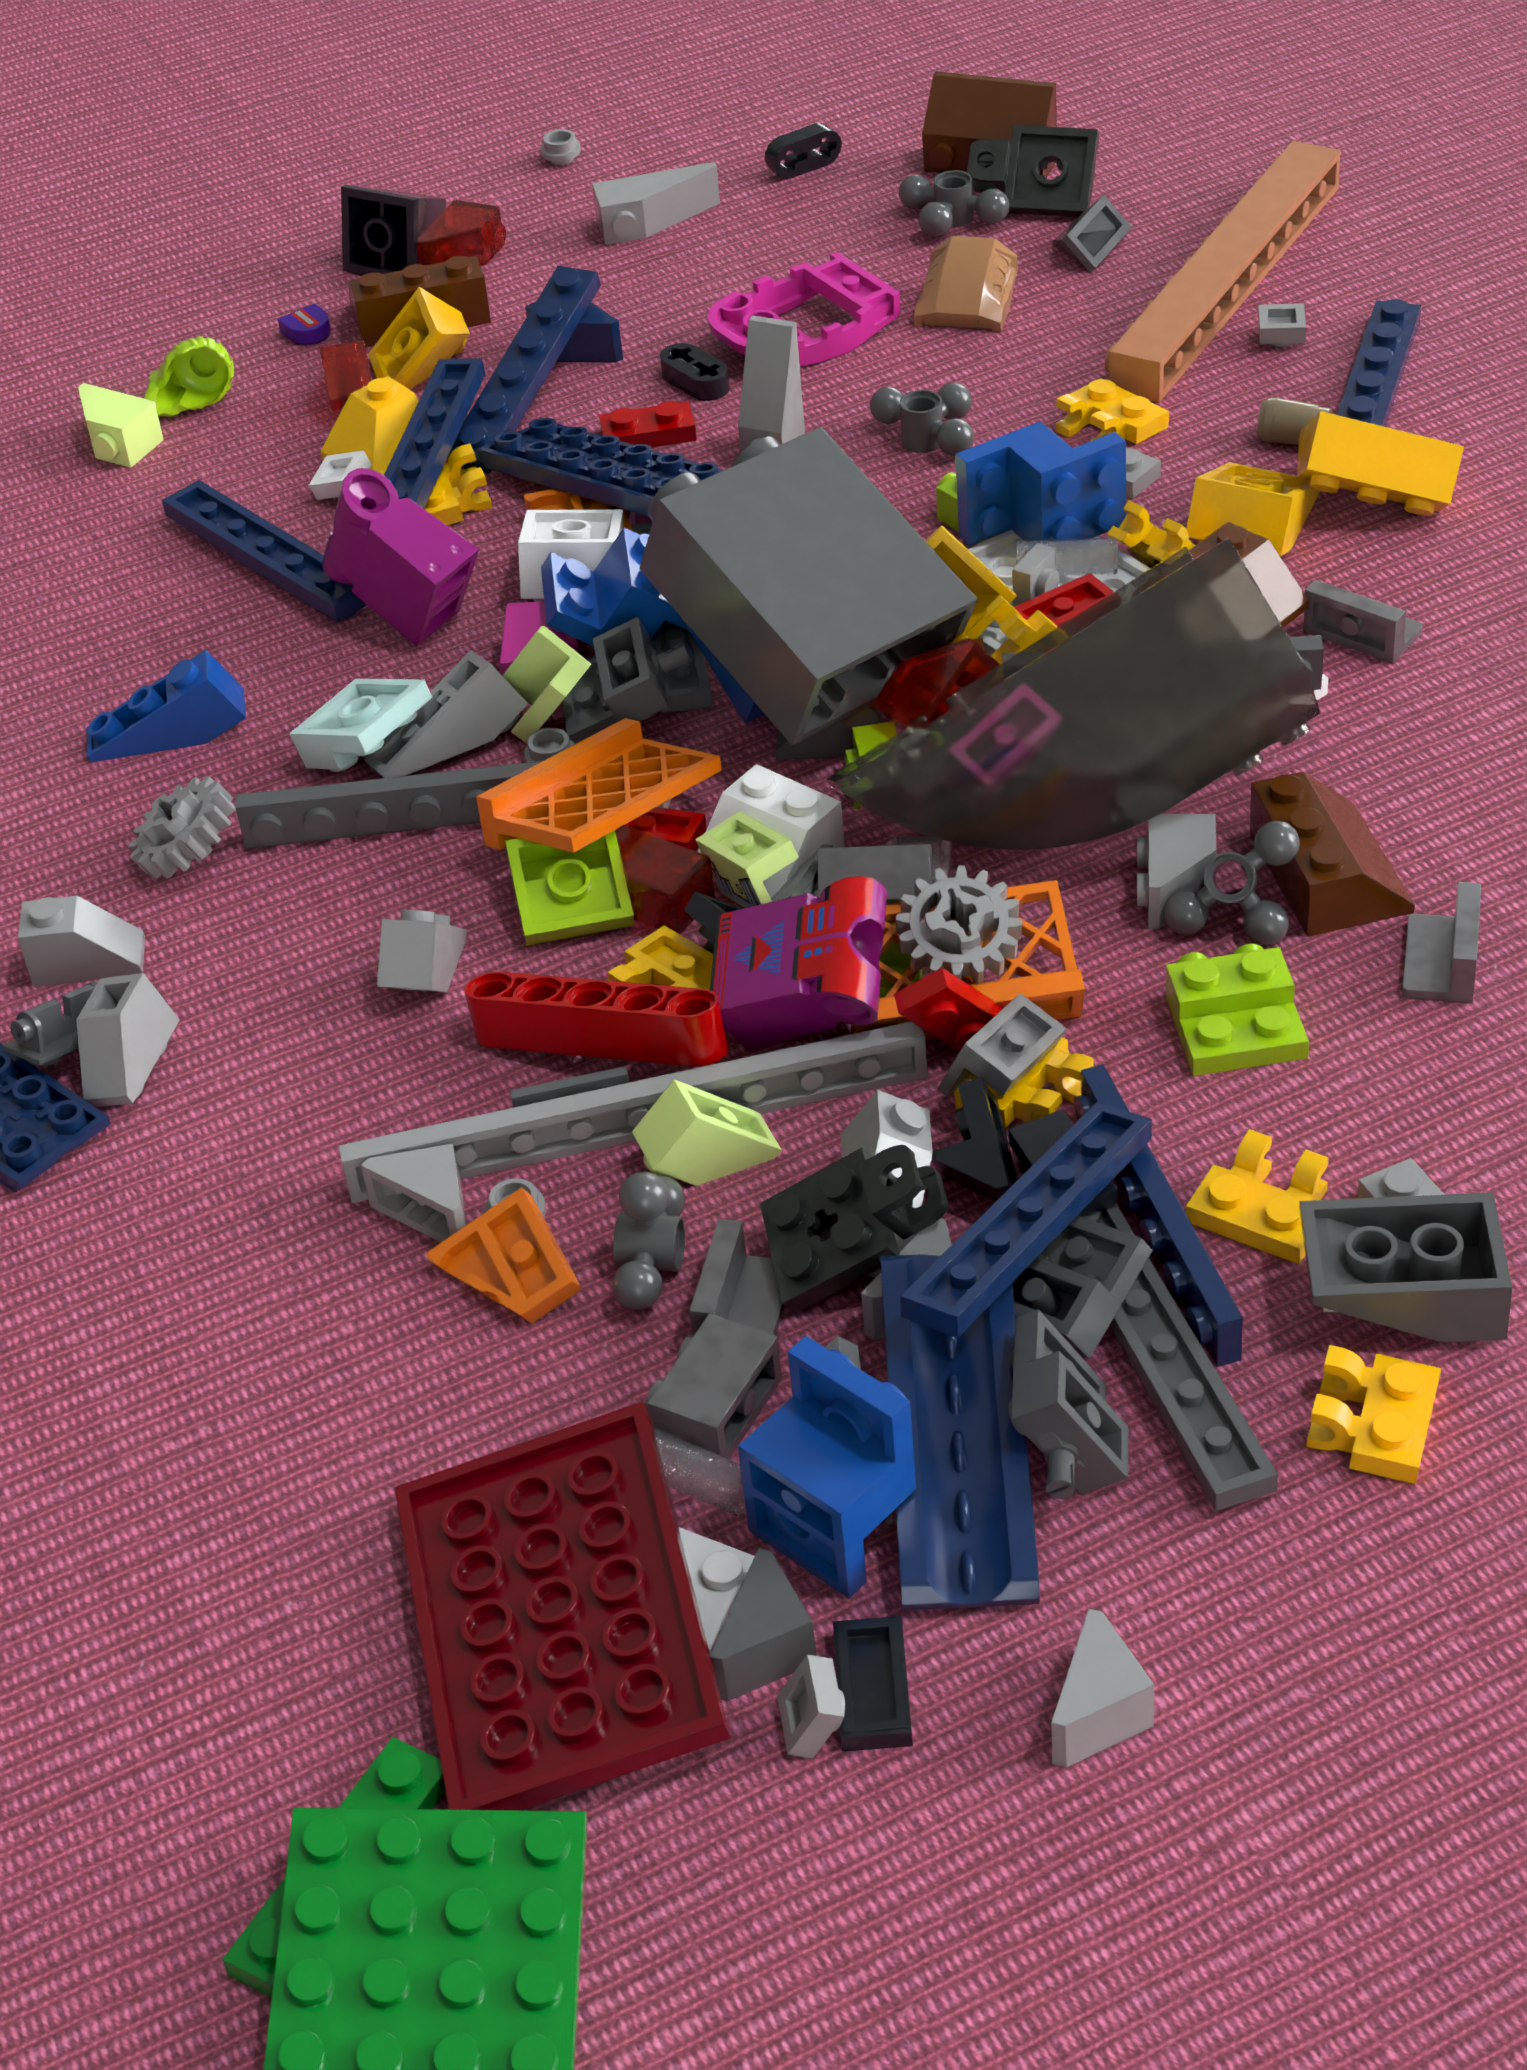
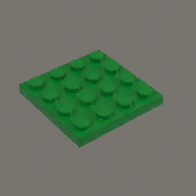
M293 1808L263 2070H575L588 1825L586 1811Z

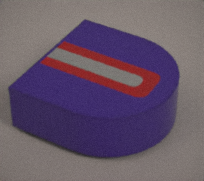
M316 304L278 318L280 332L297 344L310 345L321 342L331 332L328 314Z

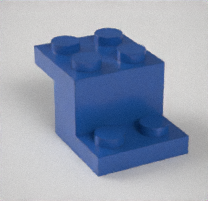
M1037 422L955 454L959 537L969 546L1012 530L1031 548L1038 543L1055 548L1056 553L1109 532L1112 525L1119 528L1126 517V512L1123 509L1126 505V440L1116 432L1072 448L1042 422Z
M623 528L594 571L589 570L585 564L576 559H565L551 552L541 566L547 626L594 646L593 638L636 617L640 619L651 638L665 620L688 630L681 616L639 569L649 537L648 534L639 535Z
M805 1336L788 1351L792 1397L738 1445L748 1528L755 1536L850 1599L867 1582L863 1539L916 1490L910 1400L893 1384L879 1382L854 1366L851 1360L842 1352L835 1349L828 1350L808 1336Z

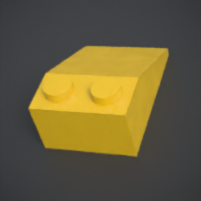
M1229 462L1196 477L1186 529L1189 537L1199 539L1198 543H1200L1221 526L1230 522L1269 539L1279 556H1282L1292 549L1320 491L1309 487V480L1297 478L1295 475Z

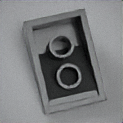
M1493 1192L1300 1201L1299 1211L1312 1305L1438 1342L1507 1340L1512 1283Z

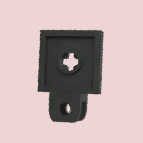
M1013 125L1011 144L1009 140L982 139L975 141L970 146L967 173L972 176V187L980 194L991 188L1004 192L1010 204L1008 213L1079 217L1091 204L1099 132L1098 129ZM1050 162H1055L1058 170L1062 171L1060 176H1056L1054 180H1046L1044 175H1039L1040 170L1048 169Z
M896 1145L887 1148L874 1156L861 1147L761 1202L760 1207L782 1304L793 1312L798 1313L879 1270L880 1256L900 1255L894 1233L905 1240L937 1222L948 1210L949 1205L940 1173L931 1166L917 1168L914 1157L915 1153L906 1145ZM901 1168L902 1174L900 1177L897 1178L891 1173L892 1170ZM928 1189L929 1194L926 1202L920 1207L913 1208V1199L921 1190ZM831 1220H838L830 1228L831 1237L824 1241L820 1237L823 1228Z

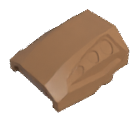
M951 236L931 250L926 281L915 307L914 327L932 325L992 329V332H1001L1010 310L1013 287L1018 272V255L996 238Z

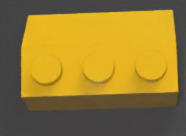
M1320 411L1301 429L1298 447L1297 478L1309 480V487L1318 491L1337 493L1339 488L1358 492L1356 498L1367 503L1385 504L1386 500L1405 504L1404 510L1409 513L1432 516L1434 511L1440 512L1451 504L1464 446Z

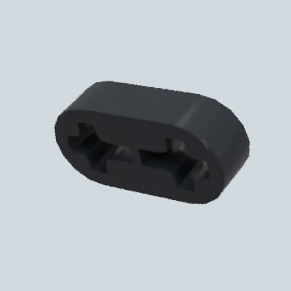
M822 123L812 124L773 139L765 151L766 165L778 176L785 179L794 178L831 164L839 156L842 147L841 137L837 132Z
M687 343L673 344L661 351L662 378L668 383L698 400H717L728 394L730 390L728 367L724 362Z

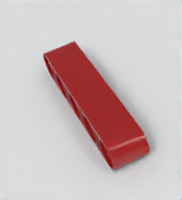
M511 972L485 973L473 978L464 987L477 1042L487 1047L689 1067H702L713 1064L726 1056L729 1050L718 997L711 990Z

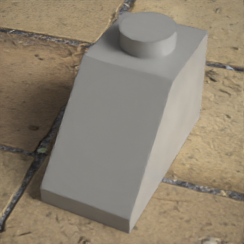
M79 896L46 897L39 900L22 902L18 941L33 987L143 973L145 935L143 930Z

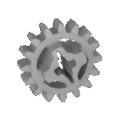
M206 776L202 781L194 777L187 787L184 788L178 784L175 786L172 795L167 796L163 793L151 804L152 811H148L143 815L146 821L134 829L133 833L137 838L128 845V848L133 852L130 858L153 879H157L162 874L167 879L171 878L179 867L185 872L189 869L191 860L196 859L200 862L213 851L211 845L217 844L221 840L217 834L231 825V821L227 816L235 811V806L231 803L233 797L217 780L214 781L210 776Z
M961 865L957 868L956 876L948 878L941 868L935 869V883L931 885L920 878L915 880V896L903 894L901 898V914L896 915V933L900 934L899 951L900 954H911L910 968L916 972L927 966L930 968V974L940 968H944L961 980L963 976H971L975 984L983 983L984 970L986 969L1000 976L1004 972V958L1015 959L1018 948L1017 940L1021 939L1022 920L1018 919L1019 902L1018 899L1006 900L1007 884L1003 881L993 887L988 886V871L985 870L977 874L975 879L967 878L966 868ZM934 906H937L935 911L928 912ZM991 940L985 947H981L983 942Z

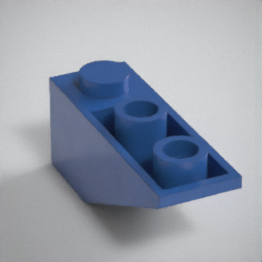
M205 649L192 659H184L178 662L169 674L152 685H145L137 689L129 700L110 712L105 711L96 716L90 725L86 727L87 758L91 762L207 744L246 719L244 688Z

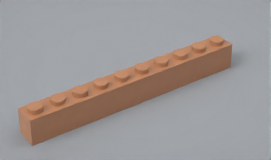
M1292 141L1280 156L1277 155L1272 165L1263 175L1257 178L1247 194L1240 197L1238 204L1228 215L1222 218L1219 226L1212 234L1205 237L1199 249L1192 257H1188L1178 273L1167 281L1164 289L1154 300L1149 301L1146 309L1137 320L1129 324L1124 335L1116 344H1112L1109 347L1105 358V370L1109 372V380L1114 382L1116 386L1137 396L1160 403L1339 189L1340 150Z

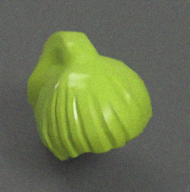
M199 336L194 339L183 340L178 345H174L172 350L164 356V362L161 363L160 369L154 370L150 374L144 399L155 401L158 416L175 417L180 412L189 409H203L205 406L214 405L232 387V378L234 377L233 360L221 342L216 343L212 338Z

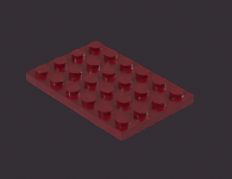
M644 1401L394 1487L449 1810H523L731 1738L713 1664L709 1656L710 1652L651 1416Z

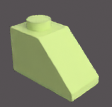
M86 383L78 387L95 458L131 468L164 440L155 401Z
M675 1079L632 1131L644 1153L643 1162L650 1171L657 1176L673 1177L695 1186L773 1160L782 1151L759 1112Z

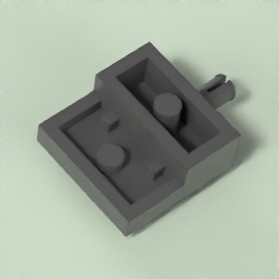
M638 617L593 638L596 656L587 660L591 663L590 667L562 701L566 730L570 741L577 744L624 718L636 721L646 720L653 717L657 712L669 707L664 685L667 673L694 661L686 642L683 641L681 644L658 654L656 644Z
M1077 1215L1012 1282L1015 1319L1018 1316L1039 1309L1080 1356L1090 1359L1153 1250L1140 1237Z
M1039 1309L1016 1317L1015 1343L1010 1352L1013 1367L1012 1398L1008 1402V1412L1016 1431L1022 1436H1027L1045 1455V1461L1048 1463L1046 1492H1050L1049 1495L1053 1498L1065 1499L1075 1493V1488L1083 1495L1128 1479L1129 1427L1106 1402L1107 1384Z

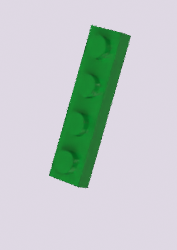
M392 1737L338 1808L434 1809L446 1792L441 1760ZM285 1878L222 1959L229 1976L272 1998Z

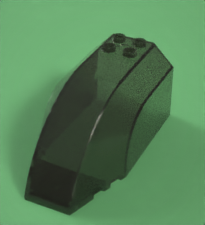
M1226 538L1195 559H1193L1187 547L1177 551L945 699L944 701L949 710L932 722H928L924 715L918 717L906 725L907 728L886 742L879 743L827 778V781L834 790L864 809L918 833L948 842L1005 850L1062 847L1100 839L1127 830L1175 806L1224 774L1233 771L1235 776L1248 771L1264 759L1260 751L1277 742L1285 746L1302 737L1311 730L1307 721L1321 712L1303 660L1231 540Z

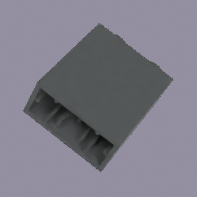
M822 427L784 444H780L774 437L761 438L746 447L737 456L730 468L702 481L696 474L691 472L678 475L667 482L655 494L648 507V516L653 523L639 569L791 745L948 666L954 655L948 649V646L964 632L978 600Z

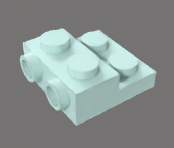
M355 679L289 733L306 769H329L331 772H340L353 766L358 761V756L369 755L380 749L384 744L383 739L397 727L404 726L413 721L417 716L416 711L428 702L432 695L425 680Z

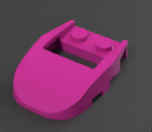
M836 252L830 254L831 261L815 268L806 262L790 267V276L773 282L772 278L768 275L752 281L753 291L747 294L733 292L717 301L708 312V322L714 336L737 352L745 355L748 322L752 315L784 320L778 315L797 307L817 294H821L853 315L855 320L844 326L838 322L822 328L821 336L813 339L797 329L800 366H806L853 351L900 315V292Z

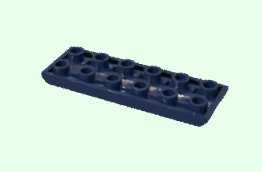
M552 418L535 419L529 423L528 428L518 432L499 434L494 437V442L477 448V455L487 469L648 516V507L655 494L676 476L691 472L696 474L702 481L724 471L719 469L715 463L693 462L686 460L682 454L657 452L646 444L632 445L621 442L617 436L596 435L589 433L585 427H567L557 424L556 420Z
M0 1043V1183L11 1191L17 1192L52 1167L65 1153L81 1146L111 1124L108 1115L30 1064L27 1060L3 1051V1044Z
M927 1254L880 1256L887 1382L896 1386L910 1400L916 1490L895 1509L902 1610L1039 1604V1572L1026 1436H1022L1016 1431L1008 1412V1402L1012 1398L1013 1367L1010 1352L1015 1343V1308L1012 1283L959 1338L901 1317L900 1296L940 1256Z

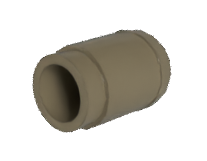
M1269 397V399L1263 400L1261 404L1257 437L1262 439L1263 442L1270 444L1299 446L1301 429L1320 411L1331 414V408L1320 407L1319 404Z

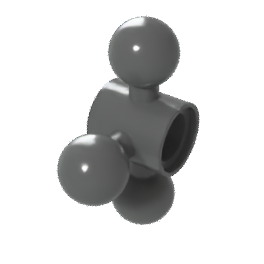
M959 170L945 171L938 174L934 178V188L921 175L906 177L899 187V198L906 207L910 209L922 208L919 214L920 228L925 234L932 237L942 236L950 228L968 225L974 219V211L977 212L979 218L984 222L998 223L1007 216L1010 208L1008 197L999 189L991 188L983 191L979 196L973 195L972 176L967 172Z
M948 383L942 386L937 393L930 390H915L905 395L897 388L888 386L878 389L871 397L870 411L877 421L883 424H893L901 420L902 445L909 451L925 453L940 447L947 455L956 456V453L973 446L974 431L968 422L961 419L971 409L972 396L970 391L960 383ZM943 417L949 420L943 422Z
M1271 821L1264 824L1257 831L1254 839V849L1245 856L1236 852H1223L1213 857L1205 868V886L1198 892L1190 890L1179 891L1170 896L1166 901L1163 915L1167 926L1173 932L1180 935L1195 934L1205 926L1209 916L1208 908L1217 901L1241 906L1245 912L1243 919L1244 931L1251 941L1263 946L1278 943L1287 933L1289 927L1288 915L1278 903L1269 900L1261 901L1255 893L1259 879L1257 871L1265 864L1282 866L1292 861L1300 847L1297 831L1286 822ZM1237 862L1246 870V885L1236 894H1224L1216 884L1217 871L1226 863Z
M638 1172L629 1176L623 1182L619 1191V1202L624 1213H619L614 1230L613 1257L615 1266L619 1269L613 1278V1292L619 1303L632 1310L649 1308L659 1299L662 1292V1278L659 1271L679 1272L684 1257L685 1224L683 1217L680 1216L685 1207L684 1191L674 1179L666 1176H657L650 1172Z

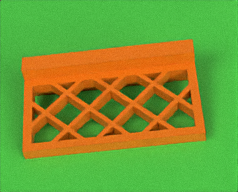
M624 718L476 796L485 846L501 850L506 847L505 840L519 838L574 853L722 771L720 756L643 739L640 721Z
M1053 880L1007 887L1006 900L1018 899L1019 908L1023 903L1047 900L1051 915L1040 929L1021 919L1022 935L1031 940L1017 958H1004V966L1008 969L999 980L975 984L971 976H963L962 981L986 995L1001 1007H1006L1021 993L1055 1020L1082 1017L1085 987L1081 969H1077L1058 881ZM901 903L886 905L881 956L893 942L899 944L900 934L896 933V915L901 914ZM934 906L928 912L935 911L937 906ZM1053 928L1056 939L1048 935ZM991 940L983 942L981 947H985ZM1042 946L1060 957L1063 971L1041 974L1026 965V962L1037 948ZM879 961L881 977L894 986L885 997L879 998L877 1021L868 1025L851 1024V1034L911 1022L898 1013L894 994L913 984L912 980L920 970L914 972L909 966L901 975ZM923 1029L925 1040L937 1038Z

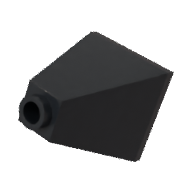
M352 185L341 186L343 271L363 275L373 272L385 274L401 271L413 264L429 265L446 233V199L393 190Z

